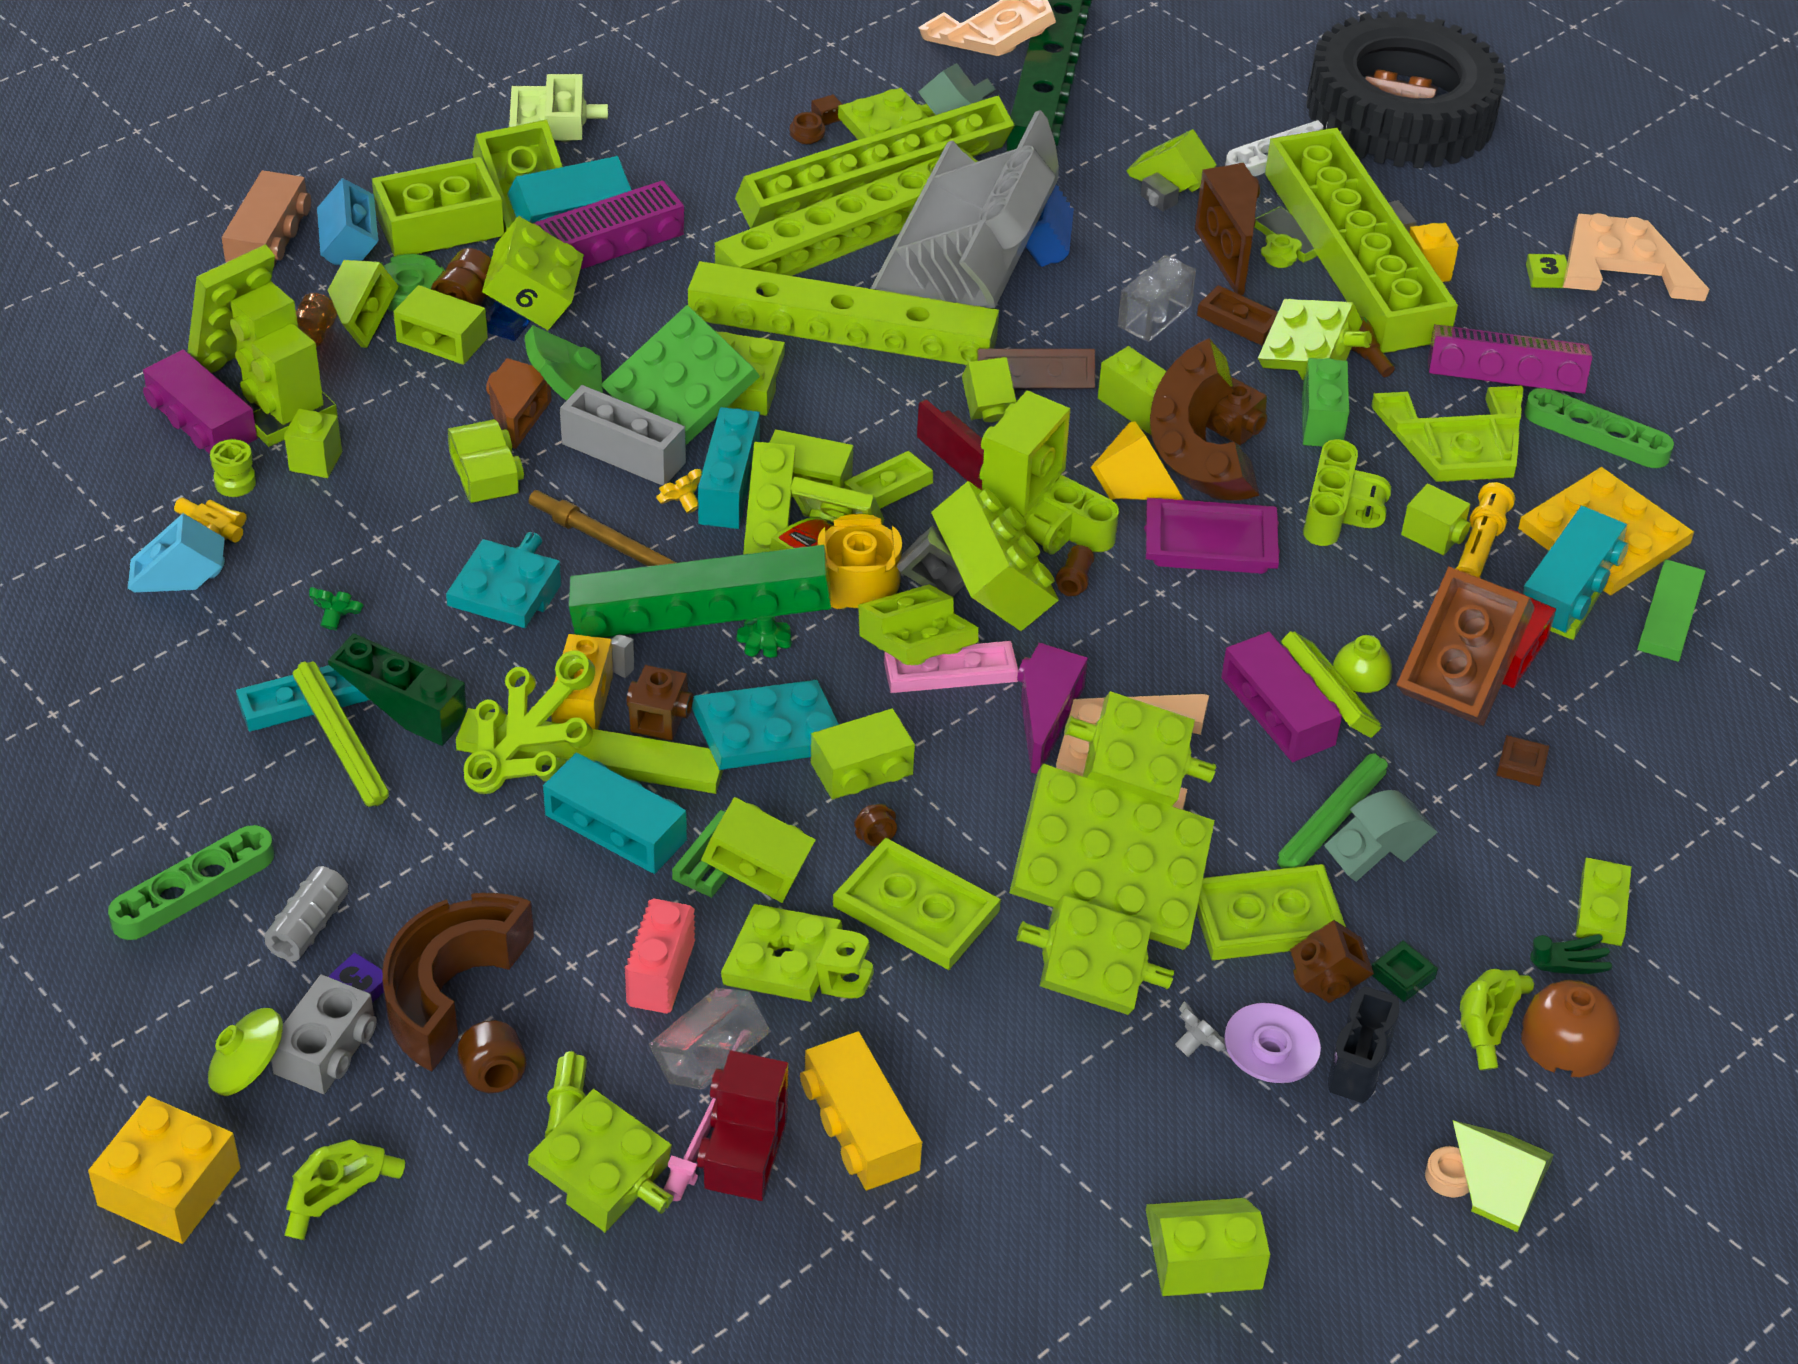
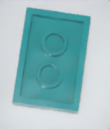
M817 680L696 695L693 698L692 704L693 713L719 770L811 757V733L839 725Z

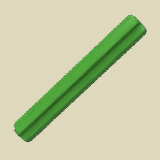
M1376 753L1369 754L1282 848L1277 860L1280 868L1302 867L1350 815V809L1363 800L1386 775L1388 763L1385 758H1379Z

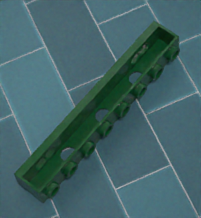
M1048 0L1056 23L1047 27L1042 34L1030 38L1010 116L1015 126L1007 138L1006 152L1017 149L1034 113L1039 110L1047 117L1055 145H1059L1061 125L1064 124L1066 105H1068L1070 89L1074 81L1075 65L1078 64L1080 46H1082L1084 28L1087 26L1092 0ZM1058 5H1065L1073 11L1067 14H1060L1055 12L1053 8ZM1047 44H1058L1062 46L1063 50L1052 53L1046 51L1044 46ZM1039 83H1046L1054 89L1051 92L1042 93L1036 91L1034 86Z

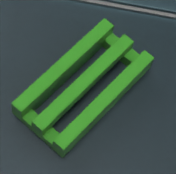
M722 810L718 812L672 869V880L711 898L729 875L715 869L705 882L701 879L712 866L700 860L714 831L725 814Z

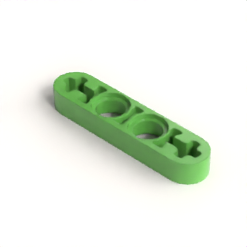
M1537 388L1528 395L1524 413L1525 417L1534 424L1646 467L1661 468L1669 463L1674 442L1668 434L1551 389ZM1572 418L1584 419L1589 423H1578L1573 421ZM1608 432L1621 433L1625 438L1614 437Z
M256 825L240 828L119 895L111 902L108 908V915L114 934L126 940L144 937L263 870L274 859L271 834L264 827ZM210 865H220L225 868L222 873L212 877L200 874L205 867ZM171 887H179L185 890L180 897L175 899L160 897L164 890ZM127 914H131L132 916H134V917H136V918H133V919H132V918H131L130 916H128Z

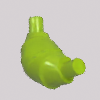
M1490 969L1468 986L1462 995L1459 1009L1461 1012V1026L1467 1032L1472 1048L1476 1049L1480 1071L1498 1068L1495 1045L1501 1044L1503 1031L1506 1029L1513 1014L1515 1004L1521 999V994L1532 992L1534 982L1530 976L1519 975L1516 970Z
M352 1139L316 1149L292 1176L293 1185L286 1206V1210L290 1211V1216L284 1236L305 1240L311 1216L320 1217L331 1206L339 1204L356 1193L357 1189L367 1183L375 1182L379 1174L396 1179L401 1178L405 1169V1160L385 1155L384 1148L357 1143Z

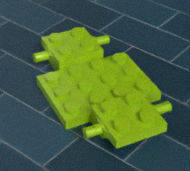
M1110 691L1104 698L1101 716L1095 725L1070 716L1065 726V735L1089 742V751L1083 777L1043 764L1038 770L1009 893L1053 907L1048 930L1022 921L1017 932L1019 934L1016 937L1017 941L1040 947L1043 950L1044 967L1040 987L1129 1015L1135 1008L1138 989L1143 981L1165 989H1169L1171 986L1174 970L1148 963V941L1151 939L1182 950L1190 944L1215 821L1173 807L1179 798L1182 779L1186 774L1208 783L1212 781L1215 775L1216 764L1191 757L1190 741L1195 722L1194 719Z

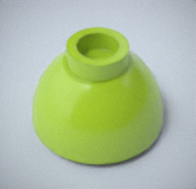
M1370 635L1359 636L1356 640L1346 644L1338 652L1333 662V667L1352 690L1356 692L1371 693L1385 688L1392 678V663L1389 654L1381 646L1380 641Z

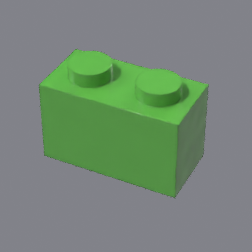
M1308 358L1302 391L1303 445L1323 447L1329 440H1344L1349 416L1348 361L1330 358Z

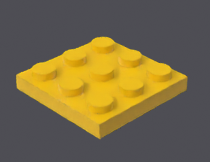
M1603 467L1598 468L1521 516L1518 527L1519 530L1549 551L1581 505L1626 523L1627 528L1624 542L1629 543L1627 554L1619 566L1613 564L1610 569L1609 579L1603 589L1610 596L1691 544L1694 531Z

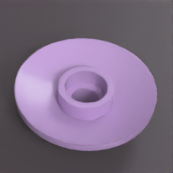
M1256 1003L1241 1008L1230 1018L1224 1035L1225 1046L1233 1062L1247 1074L1272 1083H1289L1304 1078L1315 1068L1321 1051L1320 1040L1312 1024L1298 1012L1273 1003Z

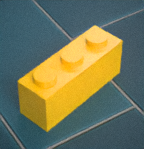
M857 1031L805 1050V1071L800 1073L803 1090L809 1100L816 1099L820 1106L822 1124L828 1136L837 1137L841 1145L842 1160L850 1175L857 1174L867 1191L920 1171L922 1141L860 1032Z

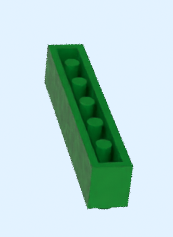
M824 545L570 577L569 610L575 635L599 638L831 609L830 577Z

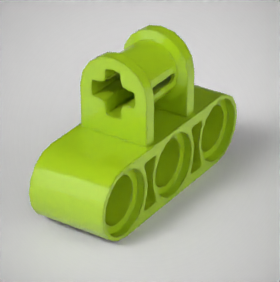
M1329 440L1322 447L1303 528V535L1306 540L1318 546H1328L1337 542L1343 523L1363 528H1375L1382 525L1386 519L1387 509L1385 502L1391 496L1390 483L1379 475L1355 470L1358 450L1353 444L1345 440ZM1372 486L1376 487L1374 497H1370ZM1367 506H1371L1370 514L1366 517Z
M1060 475L1025 517H1023L1026 522V526L1023 529L1026 535L1034 542L1042 545L1043 550L1050 555L1056 553L1068 541L1086 546L1092 552H1104L1111 549L1115 544L1119 508L1115 502Z

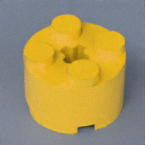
M849 514L835 519L834 526L825 531V527L822 529L818 536V545L825 546L830 577L831 607L835 609L846 607L858 608L860 604L896 594L901 580V572L897 565L902 557V539L896 528L892 526V530L881 524V518L874 515Z

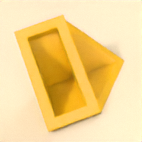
M1135 421L1130 422L1091 466L1092 471L1110 500H1147V498L1184 500L1146 435Z

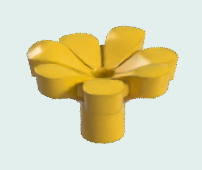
M694 469L688 475L679 478L675 482L676 485L673 483L664 484L659 488L661 493L656 496V499L660 504L672 500L680 501L687 514L697 510L698 500L694 492L700 482L701 469Z

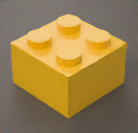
M147 1096L90 1167L88 1173L97 1206L183 1244L241 1167L233 1132L151 1096Z

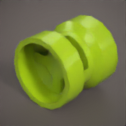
M236 439L224 440L214 445L210 451L211 466L215 471V488L224 496L239 497L246 495L256 485L255 470L251 466L253 460L251 448L244 441Z

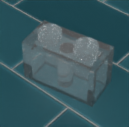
M1166 254L1121 291L1118 327L1147 342L1151 341L1192 306L1196 269Z
M715 988L648 1045L669 1084L703 1090L712 1082L715 1069H724L730 1050L746 1053L771 1031L750 992Z

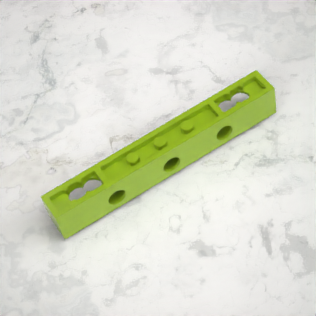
M699 261L688 287V306L705 322L963 365H967L968 362L977 361V349H994L997 341L999 310L702 261ZM759 287L763 290V295H759L756 292Z

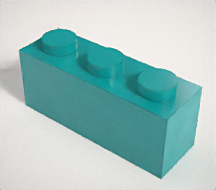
M615 156L516 176L507 195L516 218L520 216L530 223H534L631 191V187L619 157Z
M720 407L698 486V524L739 529L750 488L754 442H760V412Z
M1581 505L1526 582L1523 590L1524 595L1556 608L1552 623L1553 628L1566 633L1575 619L1581 621L1585 617L1591 604V596L1594 592L1601 593L1609 579L1611 567L1613 564L1619 566L1627 554L1629 543L1624 542L1627 528L1626 523Z
M577 752L543 785L545 816L653 874H656L687 841L685 809L681 808L676 802L664 799L645 789L637 781L628 780L609 770L601 762L592 761Z

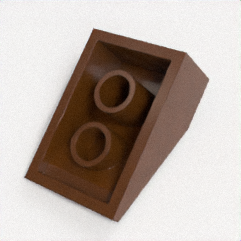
M1244 162L1202 170L1195 231L1233 291L1239 295H1244L1253 230L1256 223V201L1260 196L1259 181L1255 176H1252Z

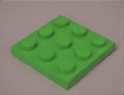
M686 305L612 373L601 386L613 398L685 426L686 446L718 416L720 407L727 408L760 375L696 312Z

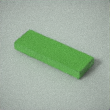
M1665 559L1637 650L1679 662L1706 570Z

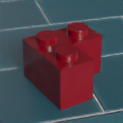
M730 1050L724 1069L716 1068L713 1074L710 1098H715L716 1100L712 1109L710 1126L714 1130L711 1139L704 1137L701 1141L697 1157V1167L704 1168V1189L763 1201L787 1124L788 1062Z

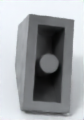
M931 526L924 534L917 538L902 554L897 565L902 574L920 585L930 584L952 597L965 585L940 530L934 526Z

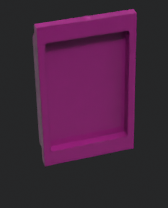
M1147 498L1146 525L1144 527L1146 532V560H1153L1154 564L1160 567L1259 574L1266 573L1268 568L1278 569L1280 549L1278 548L1279 521L1277 520V507Z

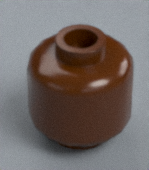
M490 1020L473 1025L462 1035L458 1043L457 1056L467 1082L477 1091L488 1094L505 1091L520 1081L526 1071L527 1058L516 1031L505 1022Z

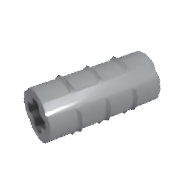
M318 866L313 869L306 880L299 884L300 888L294 896L287 900V905L282 912L275 916V921L264 934L265 945L274 955L290 962L299 960L307 948L314 944V939L318 933L326 928L327 921L332 914L338 911V906L348 894V883L335 870L324 866Z

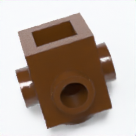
M1231 377L1235 392L1221 399L1209 415L1206 427L1241 446L1253 435L1259 434L1265 427L1267 422V395Z
M648 665L644 666L638 682L632 681L627 693L630 732L673 741L682 718L688 719L692 711L694 696L693 693L688 692L687 673Z
M1335 920L1321 929L1312 932L1306 939L1290 949L1296 967L1293 970V974L1298 985L1305 992H1312L1328 1003L1343 997L1350 989L1374 974L1362 938Z

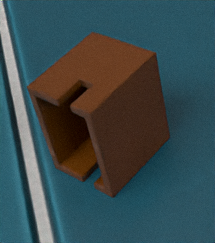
M832 94L812 100L811 112L819 115L823 124L828 125L841 121L838 118V106L843 104Z

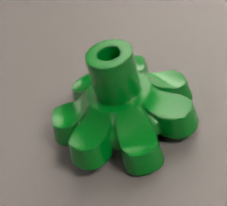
M313 587L309 589V597L314 600L313 604L324 610L320 626L329 630H337L341 615L361 613L364 607L363 603L351 600L352 595L339 591L334 596L329 591Z
M775 616L748 619L744 622V626L738 629L736 635L738 642L746 643L744 653L752 657L756 656L760 649H763V654L766 657H777V646L786 649L792 644L790 626L786 622H776Z

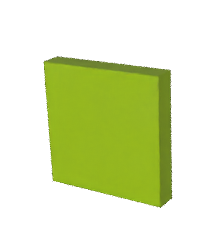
M798 477L793 478L790 491L805 517H820L827 522L834 523L835 519L844 515L868 514L881 518V524L883 525L885 519L874 495Z

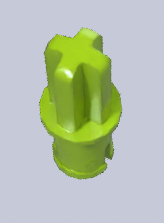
M568 1051L558 1059L554 1088L550 1089L547 1094V1102L551 1107L545 1137L586 1097L583 1092L587 1060L582 1055H576L574 1051Z

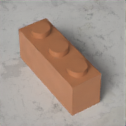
M264 170L260 172L222 236L225 262L231 261L265 244L275 255L274 266L278 260H282L287 243L290 238L296 236L298 224L302 217L308 215L310 211L311 195L306 193L305 177Z

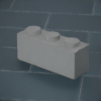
M581 385L560 407L563 445L662 486L668 483L686 463L685 426L584 385Z

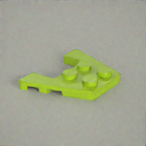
M1522 386L1488 387L1485 400L1491 415L1418 418L1408 392L1373 394L1372 409L1436 482L1514 478L1517 466L1519 423L1522 411Z

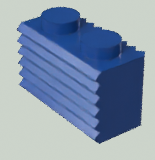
M1056 185L1026 244V248L1041 267L1050 263L1061 262L1070 252L1074 208H1071L1070 203L1066 202L1067 197L1063 196V192L1059 191V186Z

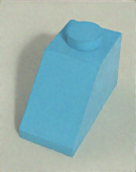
M183 513L131 559L128 589L135 593L196 590L206 580L215 578L221 572L225 563V558L223 557L224 537Z

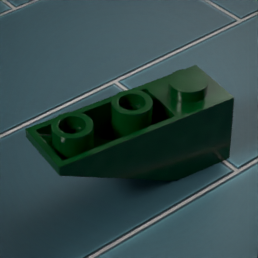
M353 633L328 660L330 667L405 730L440 746H443L464 720L466 715L465 682Z

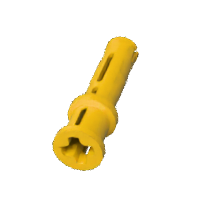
M1497 482L1485 484L1480 489L1478 496L1479 506L1472 511L1469 520L1472 530L1456 568L1478 578L1481 576L1495 536H1498L1505 530L1507 524L1506 513L1513 508L1516 499L1514 492L1509 487ZM1493 494H1496V496H1495V498H1494V501H1493V499H1491V497H1492Z

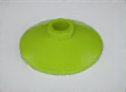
M271 1008L257 1009L247 1014L235 1025H230L221 1032L216 1040V1051L208 1071V1083L214 1092L221 1096L233 1095L251 1084L266 1068L278 1048L283 1032V1021L276 1011Z

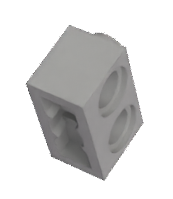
M320 974L283 1024L280 1043L271 1059L273 1073L325 1094L335 1079H341L345 1075L355 1051L361 1043H367L375 1031L377 1019L374 1016L371 994Z

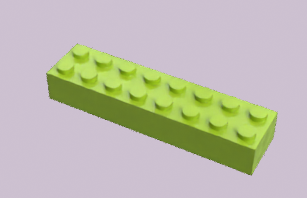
M1338 128L1270 138L1265 175L1314 247L1315 253L1346 301L1353 302L1359 315L1371 323L1376 339L1380 344V350L1386 353L1430 345L1434 324L1453 327L1458 304Z

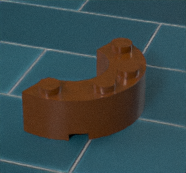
M1208 338L1186 350L1162 377L1151 405L1150 428L1152 438L1163 460L1192 489H1196L1209 495L1211 498L1233 501L1259 496V491L1250 458L1235 442L1215 444L1206 441V423L1211 411L1221 399L1235 392L1227 358L1213 341Z
M472 893V900L450 905L446 899L415 915L395 935L387 949L382 969L387 1016L391 1032L397 1044L417 1064L433 1072L458 1039L455 1003L440 992L443 985L456 974L473 967L495 966L510 970L534 938L531 901L501 893Z

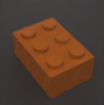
M1448 566L1397 682V687L1403 695L1484 726L1535 610L1530 597Z

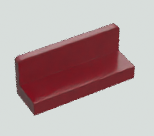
M927 399L919 402L917 438L964 479L982 490V480L979 477L984 461V450L981 448L982 438L949 410L942 413Z

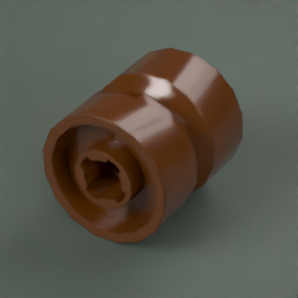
M473 248L462 249L450 261L446 270L442 271L434 281L431 290L480 306L488 296L482 290L491 258L480 250Z

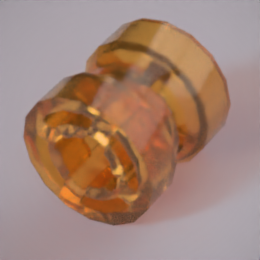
M319 293L305 295L296 311L298 328L316 343V347L324 341L328 329L334 324L338 315L332 300Z

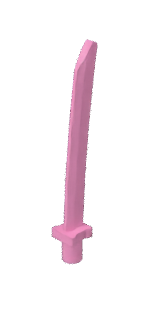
M746 1035L737 1052L748 1054L755 1037ZM712 1098L683 1159L671 1155L668 1162L670 1173L663 1190L674 1196L673 1201L675 1202L681 1200L687 1185L695 1186L698 1175L695 1173L697 1168L695 1161L701 1141L704 1137H707L711 1129L710 1120L715 1098Z

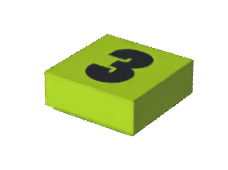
M1528 254L1526 267L1531 287L1563 288L1567 266L1565 255Z

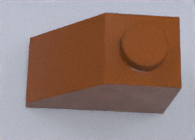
M506 358L496 372H492L488 378L486 391L490 395L491 413L501 430H508L512 448L516 449L552 401L551 386L532 365Z

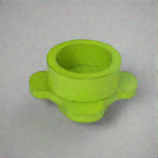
M1269 234L1266 236L1267 245L1261 248V255L1265 257L1269 265L1277 268H1286L1297 260L1296 251L1301 249L1302 243L1300 240L1285 234Z

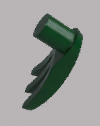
M1600 934L1552 943V940L1545 935L1537 936L1533 940V951L1531 952L1530 959L1535 967L1542 971L1564 974H1594L1607 972L1612 969V963L1588 962L1606 957L1610 953L1609 948L1606 947L1584 950L1600 943L1603 939Z

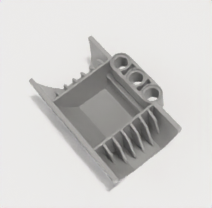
M1041 110L1034 113L1017 149L975 162L953 140L947 142L870 289L985 308L996 307L1058 181L1059 164L1056 145L1048 119Z

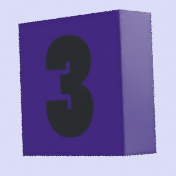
M355 952L328 976L371 994L372 1003L384 993L382 970Z

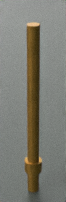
M534 490L529 497V504L551 515L555 523L567 529L574 527L646 566L677 563L580 512L578 506L567 500L558 501L539 490Z

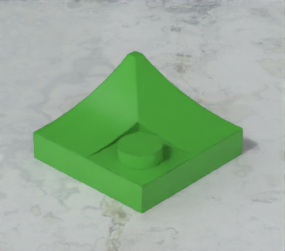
M532 325L525 335L527 355L533 367L540 372L554 391L566 401L581 385L603 393L599 355L589 348L579 347Z

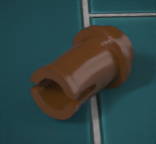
M1076 545L1071 548V551L1069 550L1065 566L1058 570L1056 575L1058 589L1064 595L1077 596L1087 589L1089 583L1087 574L1095 559L1091 549L1083 545Z

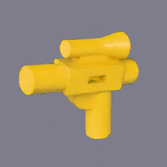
M183 497L176 501L174 506L175 512L180 515L186 514L223 536L224 540L228 539L236 543L242 538L243 529L241 527L246 521V514L244 512L228 509L213 500H208L205 505L202 503L197 505Z

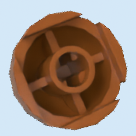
M1564 980L1552 983L1542 989L1533 997L1522 1022V1044L1529 1056L1548 1071L1555 1073L1556 1068L1572 1071L1571 1077H1585L1596 1074L1609 1065L1620 1037L1619 1015L1609 997L1597 987L1582 981Z

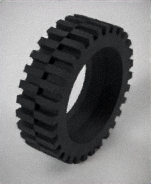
M1378 12L1375 19L1369 13L1361 14L1359 22L1353 17L1345 19L1344 26L1340 23L1333 25L1331 32L1327 30L1322 35V40L1318 41L1308 86L1306 107L1309 109L1310 119L1319 120L1324 126L1323 130L1338 128L1349 146L1356 148L1355 155L1361 158H1365L1369 153L1375 155L1373 162L1383 164L1385 158L1394 160L1393 166L1403 167L1405 161H1410L1413 164V168H1423L1425 161H1429L1432 167L1442 166L1444 159L1450 164L1458 163L1460 156H1463L1465 159L1472 157L1474 150L1481 151L1485 146V142L1488 143L1491 139L1506 80V74H1503V63H1498L1499 56L1496 52L1489 53L1490 46L1485 41L1476 44L1478 36L1472 32L1462 35V27L1455 24L1450 28L1444 27L1445 20L1435 18L1432 23L1425 21L1426 15L1416 14V19L1407 18V12H1397L1396 17H1390L1388 12ZM1377 69L1409 77H1423L1432 79V84L1444 89L1448 93L1432 98L1402 97L1375 87L1364 77L1374 75Z

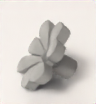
M1184 1001L1179 1010L1182 1013L1180 1016L1184 1019L1185 1028L1188 1031L1175 1045L1187 1057L1201 1044L1210 1046L1218 1052L1226 1050L1224 1038L1206 1021H1200L1194 1015L1189 1004Z

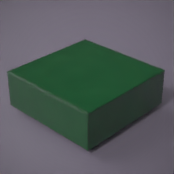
M1404 940L1372 963L1371 966L1374 973L1372 976L1403 1002H1406L1436 979L1438 971L1435 965Z

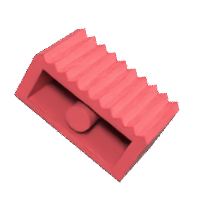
M654 898L648 901V907L645 908L646 914L643 915V921L640 922V929H638V936L635 937L633 950L630 951V958L627 959L628 965L625 966L626 1002L630 1007L666 1014L672 1011L695 942V909L691 905Z

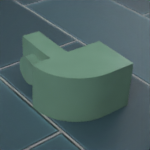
M956 63L943 70L918 92L931 110L938 115L985 100L996 89L988 78L974 86Z
M1386 790L1372 794L1354 805L1350 810L1356 817L1324 846L1346 874L1357 882L1389 852L1405 862L1438 832L1411 800L1399 791Z

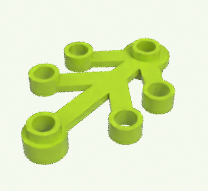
M575 650L569 651L558 659L555 666L558 680L528 713L527 696L535 688L536 681L534 676L524 667H514L507 673L505 677V685L509 689L507 736L497 747L496 729L503 724L505 711L497 702L491 699L484 700L478 704L475 709V718L478 721L477 751L467 758L463 769L464 779L469 788L479 794H490L498 790L506 779L535 775L547 782L562 767V762L552 752L542 751L536 754L534 758L510 759L523 747L568 742L574 748H583L590 743L593 737L592 728L581 718L575 717L569 719L566 723L541 726L574 690L585 689L593 682L595 666L584 653ZM584 669L582 674L574 679V674L578 670ZM525 676V682L521 686L515 687L516 681L520 677ZM495 709L494 716L489 720H485L487 712ZM583 727L581 735L577 738H572L573 732L577 728ZM552 760L550 769L542 772L543 764ZM492 768L490 774L483 779L484 772Z

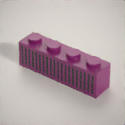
M662 180L534 222V224L584 254L581 270L684 235V205Z
M1434 324L1428 356L1429 373L1585 394L1592 353L1589 344Z

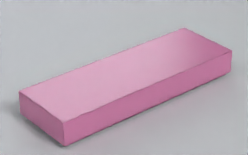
M1011 641L973 644L963 647L960 652L955 654H941L928 658L919 665L903 664L897 658L884 652V665L890 693L1018 682L1019 670Z

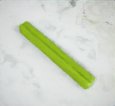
M305 661L298 664V668L293 671V677L360 797L368 807L382 805L383 801L389 797L388 788L318 665L313 661L308 663Z

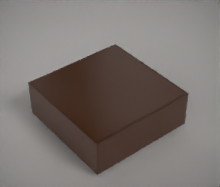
M1506 735L1496 776L1540 787L1549 746Z

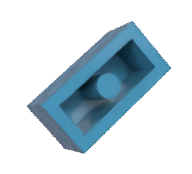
M342 178L317 207L320 255L330 263L340 266L343 260L362 261L378 243L374 194Z

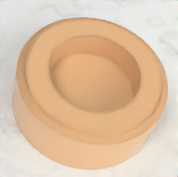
M1446 1146L1436 1149L1430 1155L1425 1170V1178L1428 1185L1435 1192L1446 1197H1461L1469 1193L1459 1148Z

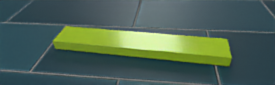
M468 708L456 737V749L474 753L477 751L478 721L475 718V709ZM488 711L485 720L491 719L495 712ZM505 714L503 724L496 729V747L507 736V714ZM545 721L541 726L561 723ZM583 727L577 728L573 732L572 738L579 737ZM592 729V740L583 748H574L568 742L523 747L511 758H534L539 752L550 751L560 759L563 766L577 752L592 761L601 762L609 770L626 779L713 794L717 792L723 770L718 769L710 748ZM552 760L545 762L543 765L552 766Z

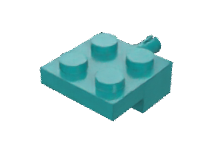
M528 532L519 547L516 548L482 539L447 591V606L526 628L536 611L544 612L560 588V561L534 554L542 544V538L537 533L532 535V532Z

